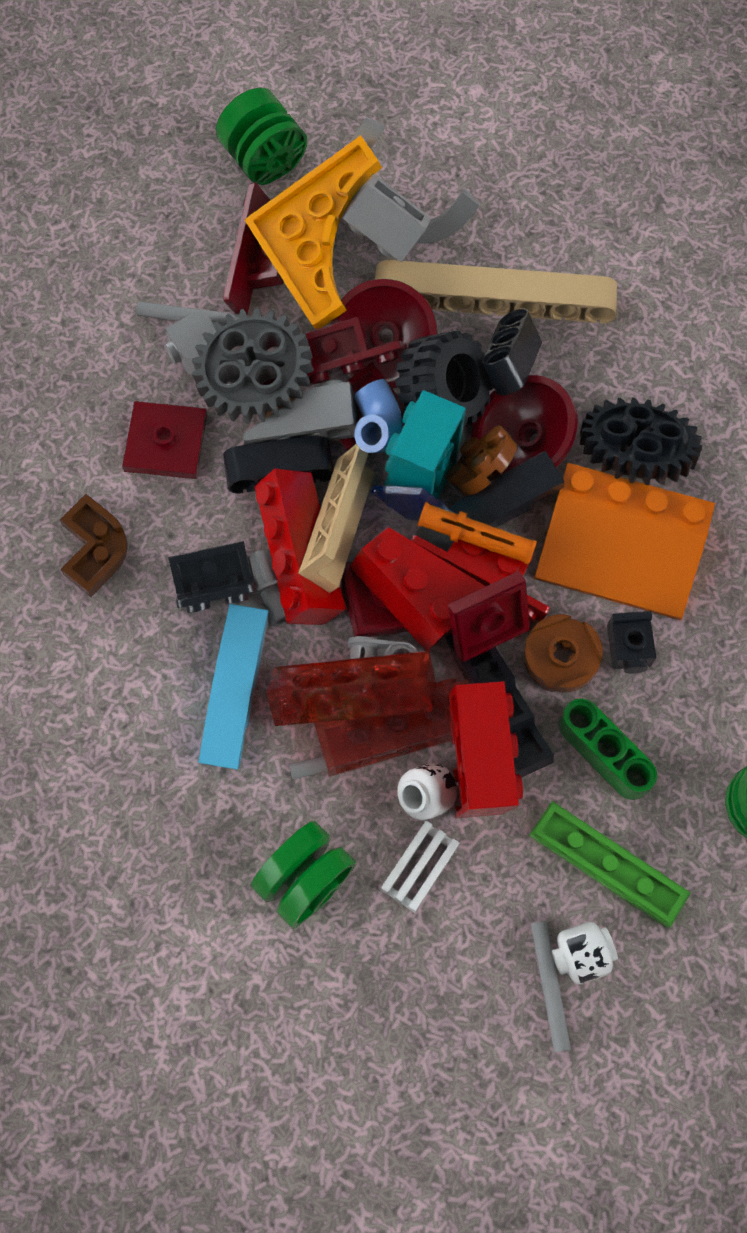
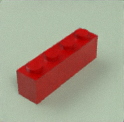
M274 468L254 487L263 520L264 534L267 538L272 558V568L278 581L280 602L284 609L287 624L323 625L345 611L346 607L340 584L337 589L329 593L299 574L320 511L312 473Z

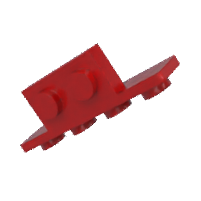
M413 535L411 541L485 586L518 571L524 576L529 566L525 562L459 539L457 543H452L447 552L417 535ZM527 595L529 621L533 622L534 619L541 621L547 615L550 607Z

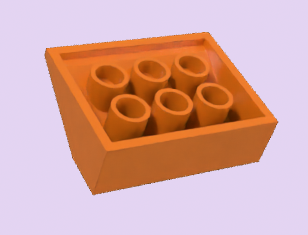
M567 463L562 478L564 480V488L558 492L534 579L682 620L708 536L715 503L652 485H645L637 481L630 483L629 479L620 477L616 479L615 475Z

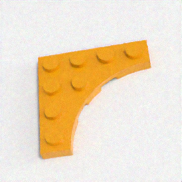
M361 135L244 219L315 330L323 328L347 311L340 299L333 276L332 257L335 235L340 220L352 198L373 173L375 174L382 169L380 162Z

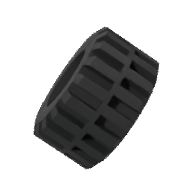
M461 331L429 335L411 341L408 344L409 349H404L400 355L403 361L397 364L396 369L399 372V378H396V387L399 386L400 394H398L400 402L405 404L404 411L411 401L416 403L422 391L425 390L465 407L463 425L472 424L477 421V417H482L485 413L484 406L490 403L491 397L489 392L493 390V386L482 364L485 352L481 351L482 345L479 341H473L472 335L461 333Z

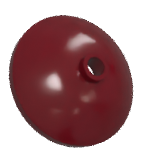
M393 279L369 280L351 289L341 299L347 311L330 322V325L360 317L370 349L395 341L404 342L406 349H409L408 344L411 341L417 340L419 337L438 334L434 313L426 299L413 287ZM385 329H390L393 333V338L390 342L384 343L381 339V333ZM402 352L398 353V360L378 365L377 360L363 363V366L365 368L373 362L393 389L398 388L396 387V378H399V372L396 369L397 364L403 361L400 356ZM358 372L352 373V374H348L347 376H348L349 378H351V377H353L355 374H357Z
M529 375L525 385L514 393L503 396L497 395L495 390L490 393L491 400L489 405L484 406L485 413L482 417H477V421L473 423L472 437L475 436L479 440L494 427L500 425L517 445L516 453L507 468L501 474L495 469L491 475L497 478L544 451L547 452L555 467L565 459L576 437L578 415L571 396L560 384L544 376ZM538 433L536 439L530 442L532 435Z

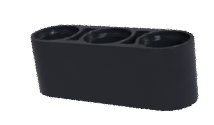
M527 309L514 310L501 318L483 355L482 364L497 395H509L525 385L541 347L542 340Z
M307 436L235 446L223 453L227 489L235 494L243 493L244 489H247V492H254V486L274 468L311 472L314 483H316L317 479H320V482L329 481L334 470L329 440L324 436Z

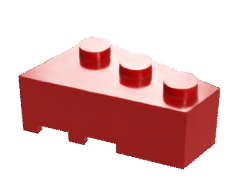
M390 527L386 528L361 548L349 566L395 618L403 624L404 628L426 652L452 631L448 604L486 587Z
M505 681L455 685L449 692L451 742L455 744L457 768H453V776L455 781L459 782L462 805L455 806V819L505 814L519 806L518 799L523 798L522 777L520 774H515L514 758L518 757L519 752L518 739L515 733L510 732L509 717H513L514 713L511 693H506Z

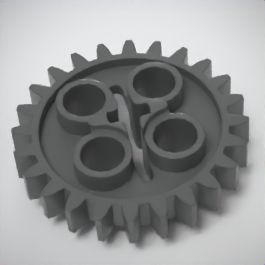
M255 308L253 315L247 317L245 310L241 309L239 319L234 320L230 314H227V324L225 326L217 322L213 323L216 330L214 335L206 332L202 334L207 345L199 344L195 347L200 357L192 358V363L196 369L192 372V376L197 384L196 388L200 396H204L203 399L208 407L214 406L219 416L227 411L230 420L234 422L242 414L246 424H249L253 414H258L261 422H265L266 412L271 411L274 416L279 417V406L283 405L288 409H292L289 398L293 396L302 399L303 394L299 386L310 385L307 373L313 372L310 360L313 356L310 346H308L306 335L301 334L298 324L290 325L285 314L277 320L274 310L271 309L265 317H262L259 308ZM236 346H242L236 351H231ZM278 346L274 351H267L271 347ZM238 379L235 383L227 385L228 381ZM275 379V381L269 385H262L267 380Z

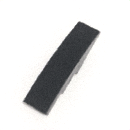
M544 451L490 481L491 483L483 490L466 496L446 510L458 515L462 511L467 513V518L497 528L530 511V505L564 488V480L547 452ZM423 526L413 533V535H417L447 552L453 541H450L451 536Z
M453 635L445 636L446 643L467 684L505 681L506 693H511L514 704L513 717H509L510 732L516 734L519 748L518 757L514 758L515 774H520L521 777H524L554 763V754L537 729L534 714L518 691L515 676L497 648L494 647L465 662H461L455 653Z

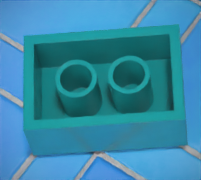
M425 390L422 391L416 403L411 401L408 404L402 419V423H405L400 434L393 433L386 448V454L389 455L385 471L389 474L384 488L388 489V503L417 516H421L425 502L435 506L448 481L446 479L447 472L458 461L466 411L465 407Z

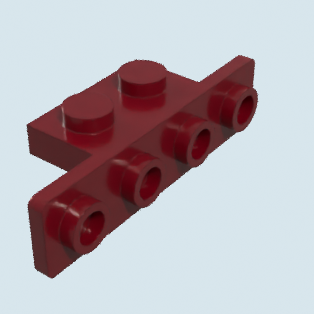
M256 182L248 185L240 225L237 229L235 247L230 260L227 282L223 290V301L235 314H240V310L244 309L248 315L253 289L282 285L284 283L244 220L270 201Z
M360 317L304 333L313 356L310 359L313 372L307 373L310 385L330 380V373L342 370L343 375L364 370L363 363L377 360L378 365L398 360V353L406 349V345L402 341H395L370 349ZM275 379L267 380L262 385H269L273 383Z

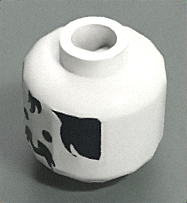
M428 763L408 770L400 778L397 795L400 805L408 815L415 819L427 820L441 815L453 807L457 799L458 788L454 776L446 767L437 763Z
M586 922L561 931L557 937L559 948L552 950L559 974L568 973L571 980L576 984H584L609 975L612 971L613 961L618 960L609 931L606 927L600 929L593 922Z

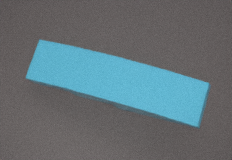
M229 604L212 682L198 763L237 770L240 767L245 732L249 725L254 688L257 687L269 610Z

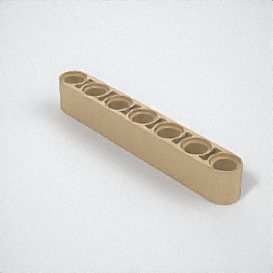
M398 260L381 261L377 264L375 270V279H393L406 283L426 299L432 310L457 312V309H460L462 313L492 315V312H495V315L505 316L514 310L523 308L529 310L532 318L562 320V317H565V321L597 323V320H600V323L604 324L615 320L617 315V282L606 276L413 261L400 262Z

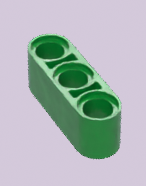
M583 698L574 699L568 703L559 720V730L563 737L625 799L638 800L644 797L657 781L658 774L652 761L594 703ZM572 714L582 715L587 720L588 726L586 728L574 726L569 716ZM606 742L612 745L616 756L606 757L598 750V743ZM627 771H636L641 774L644 779V786L632 785L627 779Z

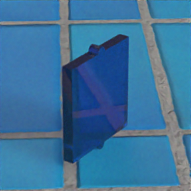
M373 485L371 493L385 502L387 507L394 509L408 520L419 521L425 502L453 512L445 506L444 502L436 499L424 488Z

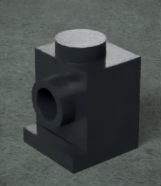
M651 611L612 614L607 624V633L613 669H624L625 673L636 674L648 670V667H651L657 657L651 625ZM639 638L640 645H633L628 639Z

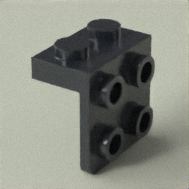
M244 541L168 557L177 594V608L186 607L187 613L209 609L210 601L225 598L226 604L246 601L249 599L248 593L255 591Z

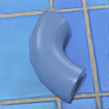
M380 379L367 384L354 395V400L363 416L356 425L354 438L359 448L367 453H382L386 451L393 433L400 434L403 429L400 408L387 381Z

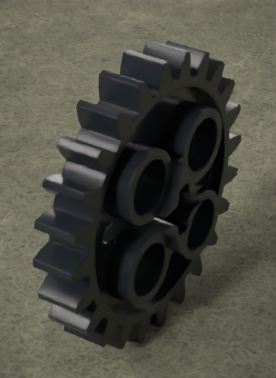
M632 397L631 403H626L622 398L617 399L616 405L605 400L603 407L594 405L593 412L587 411L580 430L579 444L584 446L583 454L592 455L590 463H603L601 471L614 470L616 479L627 475L630 483H634L637 478H642L645 485H649L651 479H655L659 484L664 485L666 477L674 482H678L679 475L687 477L690 469H695L703 446L700 445L702 436L696 435V426H688V417L677 418L678 410L667 412L664 411L665 404L653 407L651 400L647 399L644 404H639L638 400Z

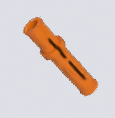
M425 502L417 526H423L451 536L450 541L456 543L459 539L525 562V564L530 563L537 541L467 518V513L462 511L458 515Z

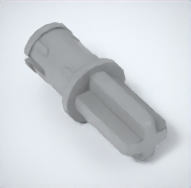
M267 550L256 551L248 556V562L258 586L255 590L256 594L262 597L266 610H269L268 615L271 626L286 623L284 609L280 602L278 581L272 568L271 556Z

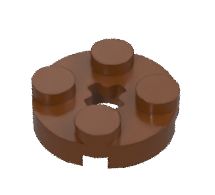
M500 425L494 427L479 440L475 436L471 437L460 448L459 452L463 456L447 472L446 479L463 495H473L491 483L487 477L495 469L501 474L507 468L516 453L517 445Z
M565 614L552 615L539 621L532 629L525 643L524 663L530 676L543 689L550 692H573L585 687L596 675L602 660L603 647L595 629L585 621L581 623L578 620L571 619L570 615ZM557 645H561L564 650H572L573 654L569 656V661L563 662L561 659L554 657Z

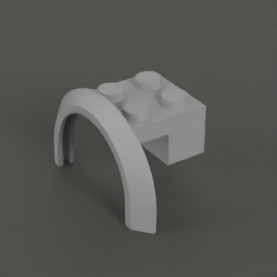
M366 117L350 143L361 135L371 149L384 131L385 126L378 121ZM373 173L352 198V202L343 219L348 222L349 228L354 233L362 237L367 236L375 242L378 250L383 255L389 258L395 257L398 261L402 262L415 243H433L456 233L466 224L480 204L464 188L454 203L444 213L430 219V216Z

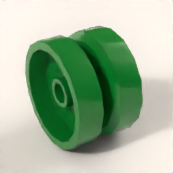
M316 821L307 823L289 837L264 863L250 884L251 888L266 903L282 897L278 904L277 914L292 930L300 926L324 906L356 866V860L342 847L331 849L324 854L329 846L330 835Z

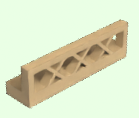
M357 444L336 461L299 570L300 575L329 593L339 587L375 473L365 466L369 453L361 450Z

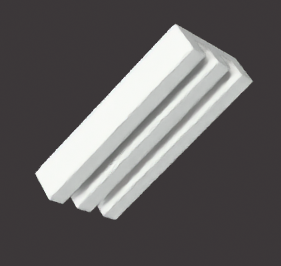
M425 821L381 887V891L415 913L458 848L460 842L446 836V833L440 829L438 831L432 827L431 823ZM427 834L433 837V840L400 890L397 891L393 888L394 884ZM440 843L447 847L414 899H409L406 895Z

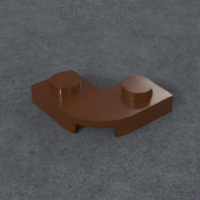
M85 494L60 519L62 526L85 544L61 568V571L65 577L88 596L92 597L121 567L127 554L128 545L122 525L117 518L89 495Z

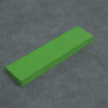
M551 801L529 835L666 928L671 927L691 892L553 801Z

